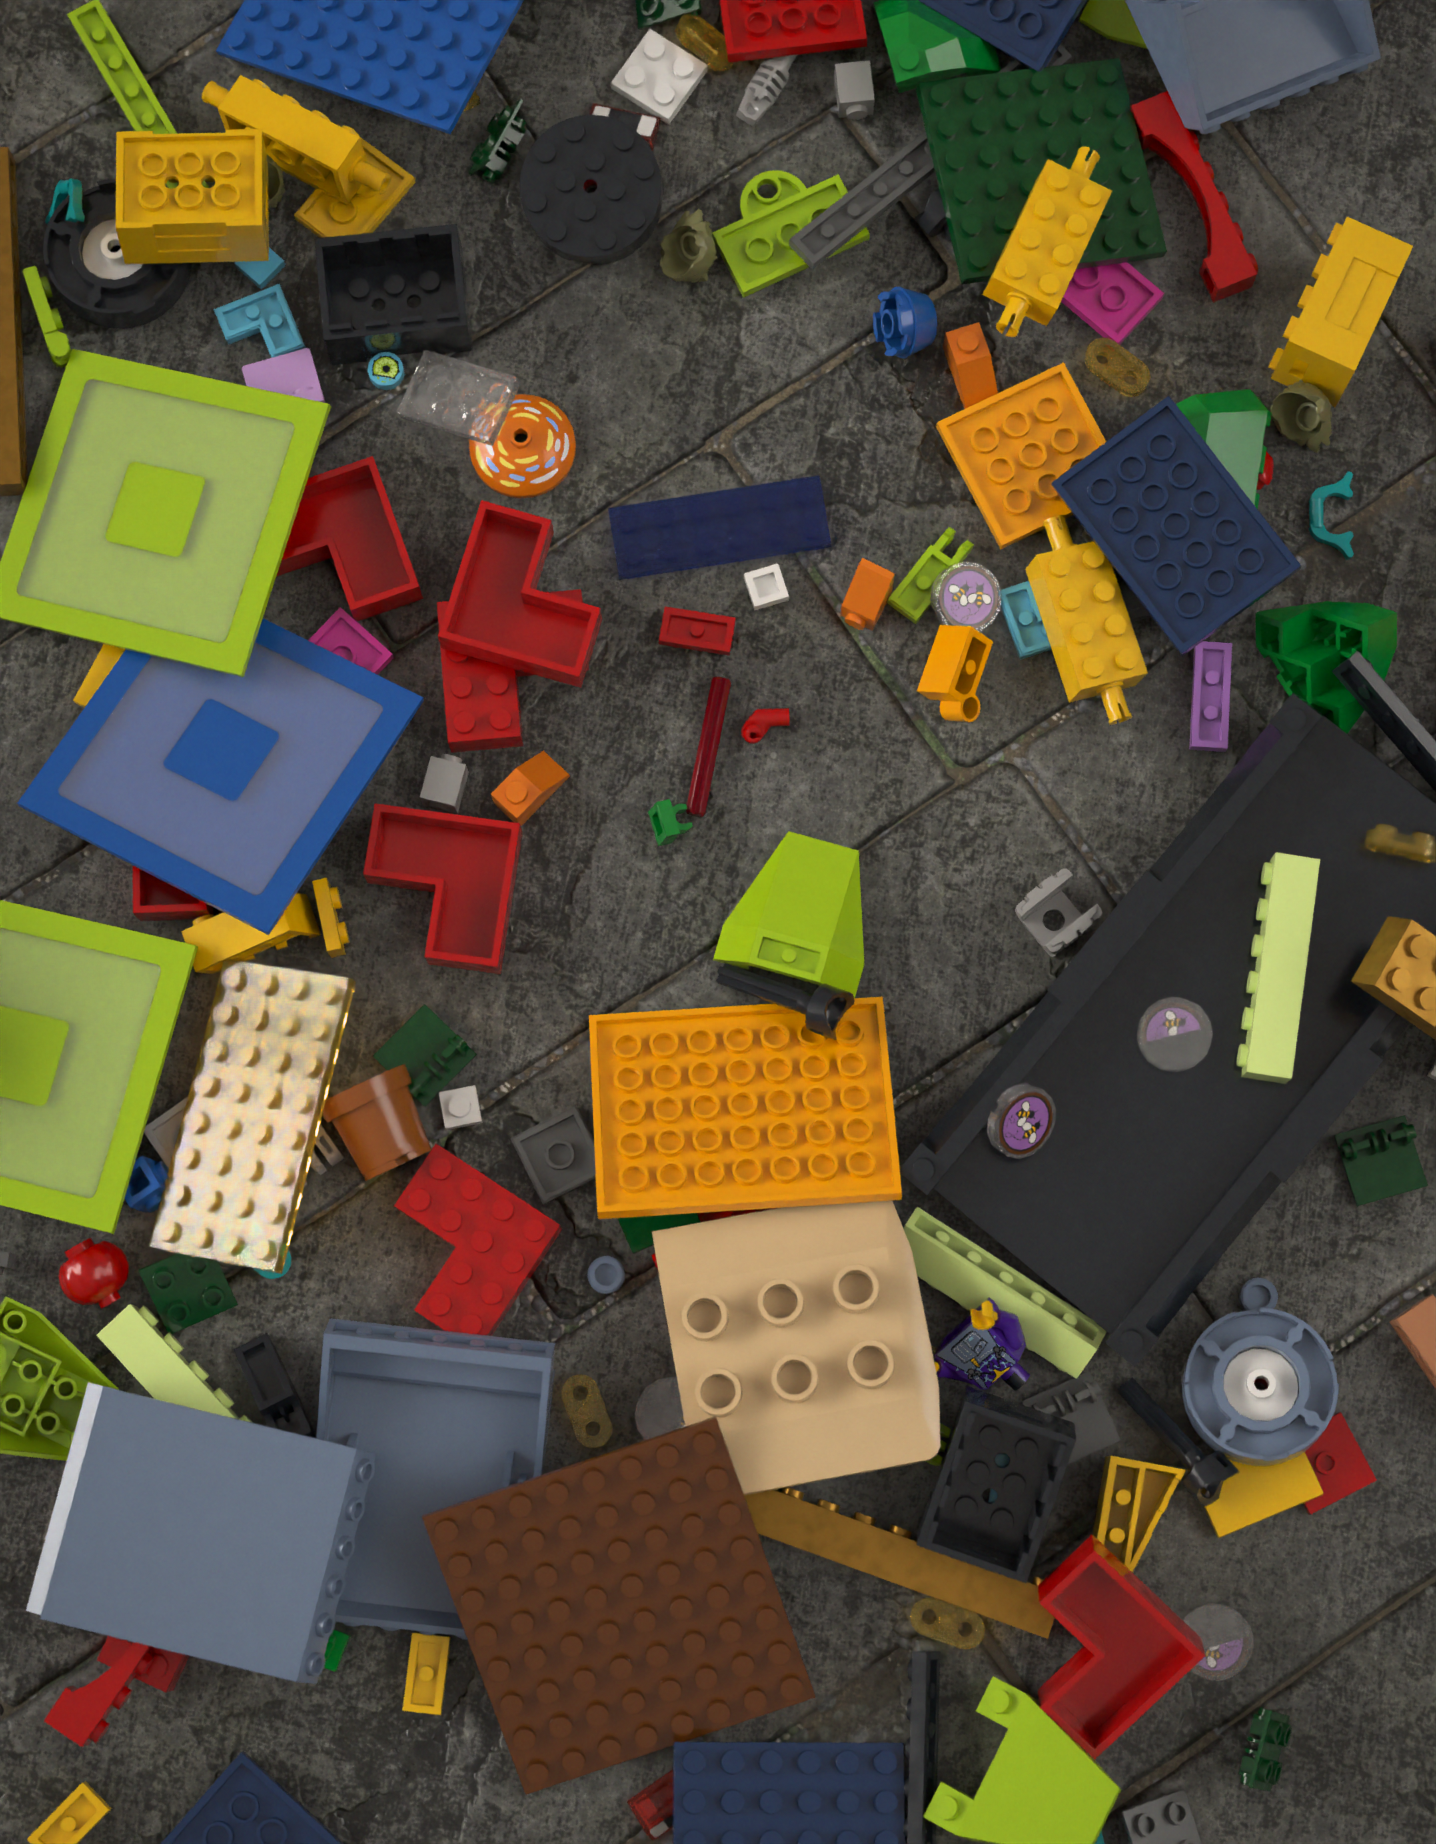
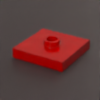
M1339 1412L1333 1415L1319 1439L1305 1451L1324 1493L1322 1496L1303 1503L1308 1515L1377 1481L1342 1413Z

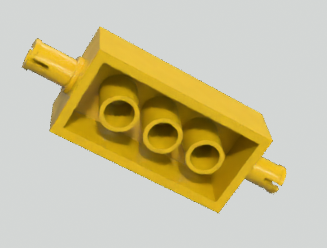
M240 75L230 91L214 81L208 82L205 86L202 100L204 103L218 108L225 130L262 129L266 154L277 163L282 171L314 188L322 190V192L347 205L362 184L375 190L380 195L384 194L388 189L392 179L391 174L367 163L360 136L354 129L346 125L340 127L330 122L329 118L320 111L313 110L311 112L301 107L289 95L284 94L280 96L258 79L251 81Z
M1083 146L1078 149L1077 156L1070 170L1049 159L1047 160L982 294L1006 306L1000 320L996 324V329L1002 334L1005 327L1011 322L1005 336L1016 337L1025 316L1047 327L1062 301L1112 193V190L1089 179L1096 163L1100 159L1098 152L1093 150L1090 158L1085 161L1090 150L1089 147Z
M1058 515L1057 521L1055 516L1043 522V526L1046 529L1053 551L1037 554L1025 570L1068 701L1070 703L1101 695L1109 724L1115 725L1117 720L1119 723L1131 719L1132 715L1129 712L1122 689L1136 686L1146 676L1148 671L1112 564L1094 541L1079 545L1073 544L1065 515Z

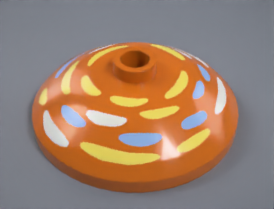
M518 394L499 399L480 414L470 434L469 451L477 475L492 490L508 497L532 498L551 491L564 480L574 462L576 441L572 425L559 407L538 396ZM518 434H525L527 439L520 443L515 441V437Z

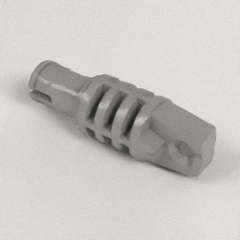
M798 55L773 57L762 62L745 89V95L736 114L738 118L752 126L760 120L768 109L772 107L789 80L788 70Z

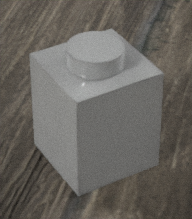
M870 60L835 64L834 83L838 118L847 117L850 120H859L867 115H873L875 99Z
M441 754V758L430 757L419 797L424 806L458 814L469 775L467 766L462 764L461 758L449 754Z

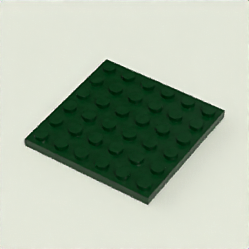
M1119 58L1044 67L1042 71L1038 72L1034 69H1025L918 83L916 92L962 285L989 281L1029 194L1047 160L1049 159L1070 170L1077 156L1078 149L1083 146L1090 148L1085 161L1090 158L1093 150L1097 151L1100 156L1089 179L1112 190V193L1076 269L1162 258L1165 256L1167 248L1135 119L1130 110L1131 103Z

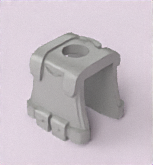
M1065 868L1057 872L1055 876L1051 875L1041 882L1015 908L1019 920L1051 957H1054L1063 950V946L1066 948L1078 939V935L1081 936L1092 927L1093 922L1102 915V910L1098 904L1082 915L1062 892L1064 886L1073 877V874ZM1049 911L1059 912L1064 919V925L1057 931H1051L1044 926L1043 916Z

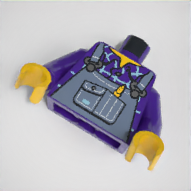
M989 1297L979 1307L971 1309V1314L942 1339L934 1355L937 1377L951 1378L969 1383L983 1390L988 1389L1001 1378L1016 1391L1023 1386L1030 1376L1017 1363L1026 1347L1025 1338L1018 1316L1001 1310Z

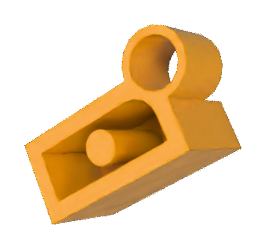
M939 626L917 688V692L928 699L940 700V713L948 721L973 722L980 713V701L975 693L993 641L971 626Z

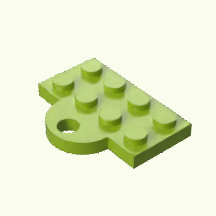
M772 170L756 175L746 184L740 199L742 219L712 233L713 241L743 298L809 268L789 246L790 238L848 193L839 174L810 188H806L803 182L796 176L785 171ZM770 184L778 192L772 198H763L758 194V189L762 185ZM867 227L828 258L868 240L870 233Z

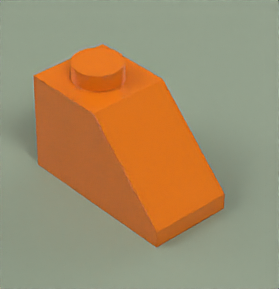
M980 323L945 332L943 350L964 409L998 394L991 354Z
M864 558L861 559L841 606L840 616L845 617L844 621L848 625L859 630L867 628L873 631L892 594L895 573Z
M542 751L515 768L491 793L493 803L513 822L520 823L522 826L570 775L546 752Z

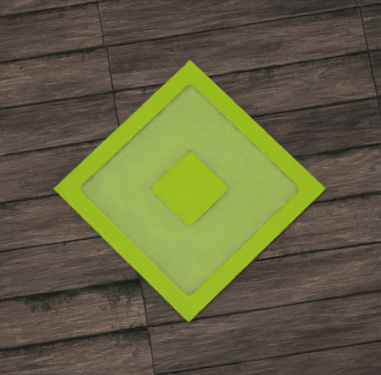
M72 349L0 561V619L244 678L331 409L330 404Z
M0 900L1 1206L111 1234L115 1233L198 946Z

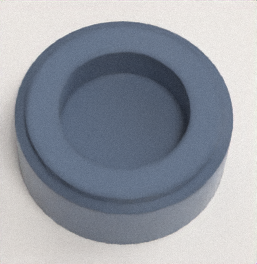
M602 1256L591 1263L587 1277L595 1291L601 1294H612L622 1287L625 1280V1271L617 1259L610 1256Z
M1253 1278L1242 1285L1238 1298L1244 1311L1259 1310V1308L1274 1309L1278 1301V1293L1275 1286L1269 1280Z

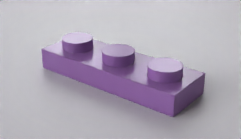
M1202 641L1194 647L1189 750L1226 752L1228 749L1232 643Z

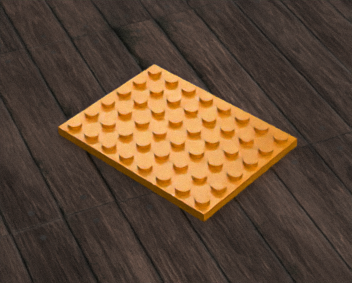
M883 997L854 998V1005L843 1014L838 1022L836 1040L809 1031L805 1024V1014L774 1003L589 1015L598 1219L902 1200Z

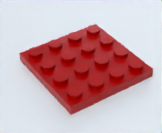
M719 0L728 63L867 47V35L861 0Z

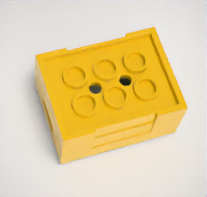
M226 129V133L153 134V131L116 132V232L125 264L269 261L268 161L262 129ZM204 180L205 182H215V185L211 188H205L202 186V182ZM168 181L169 183H179L178 186L173 189L167 188L165 186Z
M1346 217L1343 225L1335 224L1327 241V244L1333 247L1328 256L1321 253L1311 275L1317 281L1314 287L1306 285L1297 304V307L1303 309L1299 318L1291 317L1283 334V337L1288 339L1284 350L1277 347L1268 366L1274 370L1271 379L1286 386L1293 385L1300 380L1304 383L1308 382L1322 390L1323 394L1327 396L1329 402L1335 408L1360 362L1413 248L1412 245L1349 217Z

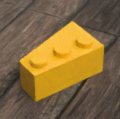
M296 893L269 935L224 912L217 916L210 914L199 917L192 921V927L181 931L185 943L198 946L193 963L195 972L213 974L255 959V954L273 946H276L277 950L288 947L287 940L298 935H306L310 939L321 935L308 896L301 893Z
M1106 1456L1093 1535L1133 1573L1152 1536L1153 1530L1162 1513L1167 1508L1169 1500L1186 1470L1116 1456Z

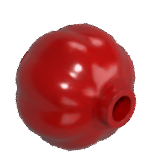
M89 1238L65 1252L68 1261L60 1266L59 1284L68 1299L80 1305H95L98 1303L101 1309L121 1298L118 1291L121 1290L129 1274V1263L122 1249L105 1240L94 1244L92 1238Z

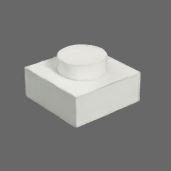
M778 563L744 573V580L754 611L789 600Z
M475 1085L439 1092L446 1130L483 1123Z

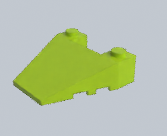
M993 1676L976 1712L1008 1728V1731L975 1798L953 1786L940 1782L924 1818L956 1836L981 1843L1095 1844L1121 1788L1075 1740L1040 1708L1039 1700Z

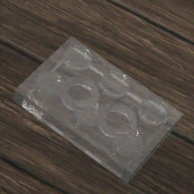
M424 350L396 413L402 419L493 446L521 382L517 377Z

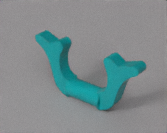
M70 178L68 180H60L57 183L45 224L49 223L51 216L67 198L68 194L69 207L66 221L75 223L77 221H84L82 184L80 180Z
M1347 472L1335 484L1317 488L1308 501V529L1310 535L1314 540L1339 550L1346 560H1350L1354 555L1350 545L1353 533L1351 531L1343 534L1328 532L1324 526L1323 503L1325 498L1330 496L1350 500L1353 496V492L1349 487L1353 477L1352 472Z

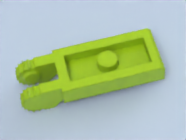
M36 265L25 268L23 275L51 360L57 367L66 368L71 354L70 344L67 335L58 331L63 329L58 309L50 310L47 298L53 297L47 276L40 278Z
M951 527L946 529L934 546H929L887 601V604L915 624L938 597L941 585L947 575L960 567L974 546L973 543L966 540V542L960 545L952 559L942 553L954 539L956 531Z

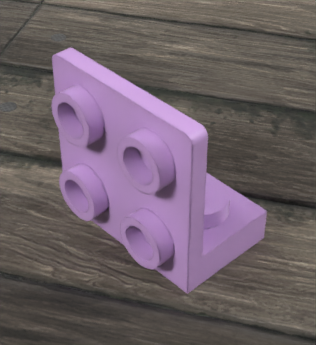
M309 348L242 367L246 386L326 403Z

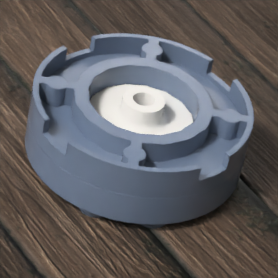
M1259 1308V1310H1246L1227 1314L1211 1324L1201 1334L1193 1346L1186 1363L1182 1382V1394L1189 1421L1200 1438L1214 1451L1220 1450L1232 1461L1252 1466H1268L1292 1460L1308 1450L1319 1439L1332 1419L1339 1393V1384L1333 1363L1334 1358L1324 1340L1312 1327L1287 1312L1270 1308ZM1254 1384H1262L1265 1390H1258Z

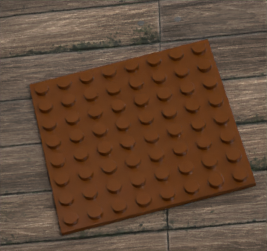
M716 1416L422 1515L525 1795L673 1746V1742H684L816 1698Z

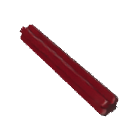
M713 677L711 680L687 800L686 813L691 816L703 817L706 812L731 686L730 680L724 677Z

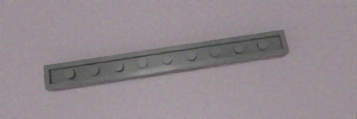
M1060 44L1047 67L1070 64L1072 55ZM1014 59L998 73L1031 68ZM926 130L790 238L789 246L812 270L935 172Z

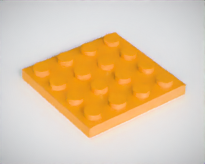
M1064 362L955 413L936 424L941 438L1000 549L1045 529L1043 522L1055 516L1057 521L1058 515H1065L1066 518L1072 516L1073 513L1054 490L1051 483L1106 443Z

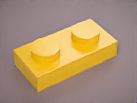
M327 878L314 880L312 883L327 952L331 958L346 955L344 944L350 943L345 921L340 923L338 921L336 909L342 908L338 887L331 888Z
M412 1633L402 1711L435 1715L442 1714L451 1637Z
M84 1781L27 1840L31 1844H78L112 1808Z

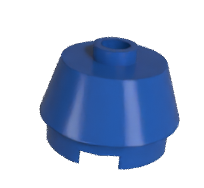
M894 287L891 291H885L878 295L877 298L882 302L880 312L873 313V329L876 341L884 342L886 346V356H897L904 359L933 343L937 333V315L934 304L929 296L902 287Z

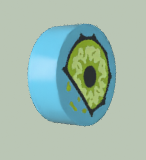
M381 352L370 360L368 374L371 382L377 388L390 390L396 388L402 382L404 368L402 361L397 355L390 352Z

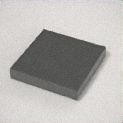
M577 1105L510 1138L543 1205L596 1179L594 1139Z

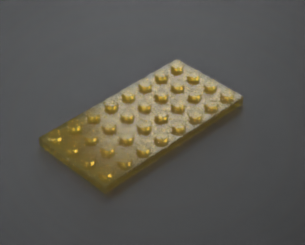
M234 960L223 961L165 1182L166 1190L162 1193L149 1247L282 1274L356 981L347 977Z

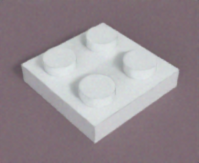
M649 29L612 80L611 89L669 125L708 71V65Z

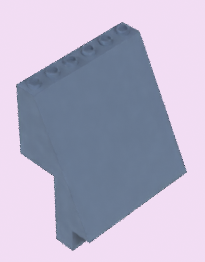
M1125 0L1184 127L1199 130L1201 134L1219 130L1221 128L1220 124L1228 120L1236 122L1247 119L1251 116L1250 111L1255 109L1265 110L1280 105V99L1287 96L1295 98L1306 95L1310 92L1309 88L1317 84L1319 86L1333 84L1339 81V75L1344 73L1354 74L1368 69L1369 63L1381 59L1369 0Z
M329 1319L323 1333L316 1438L376 1453L374 1474L368 1483L364 1498L365 1509L358 1522L354 1537L355 1548L348 1561L344 1576L345 1587L338 1600L334 1615L335 1622H342L351 1627L370 1625L381 1627L387 1631L405 1629L418 1631L424 1635L441 1633L467 1639L422 1515L543 1475L555 1369H553L555 1343Z
M88 1382L26 1611L41 1615L40 1619L290 1681L317 1684L319 1675L322 1673L325 1665L324 1654L328 1639L334 1630V1615L338 1600L344 1591V1576L348 1561L354 1552V1537L358 1522L364 1513V1498L368 1483L374 1474L376 1453Z

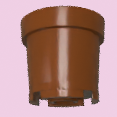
M405 1064L361 1082L317 1105L326 1122H332L365 1181L432 1150L408 1086L412 1084Z

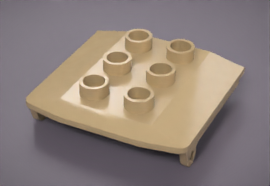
M893 1201L783 1207L652 1231L685 1426L715 1416L717 1417L744 1495L892 1467L912 1465L930 1461L937 1455L940 1448L939 1383L913 1253Z

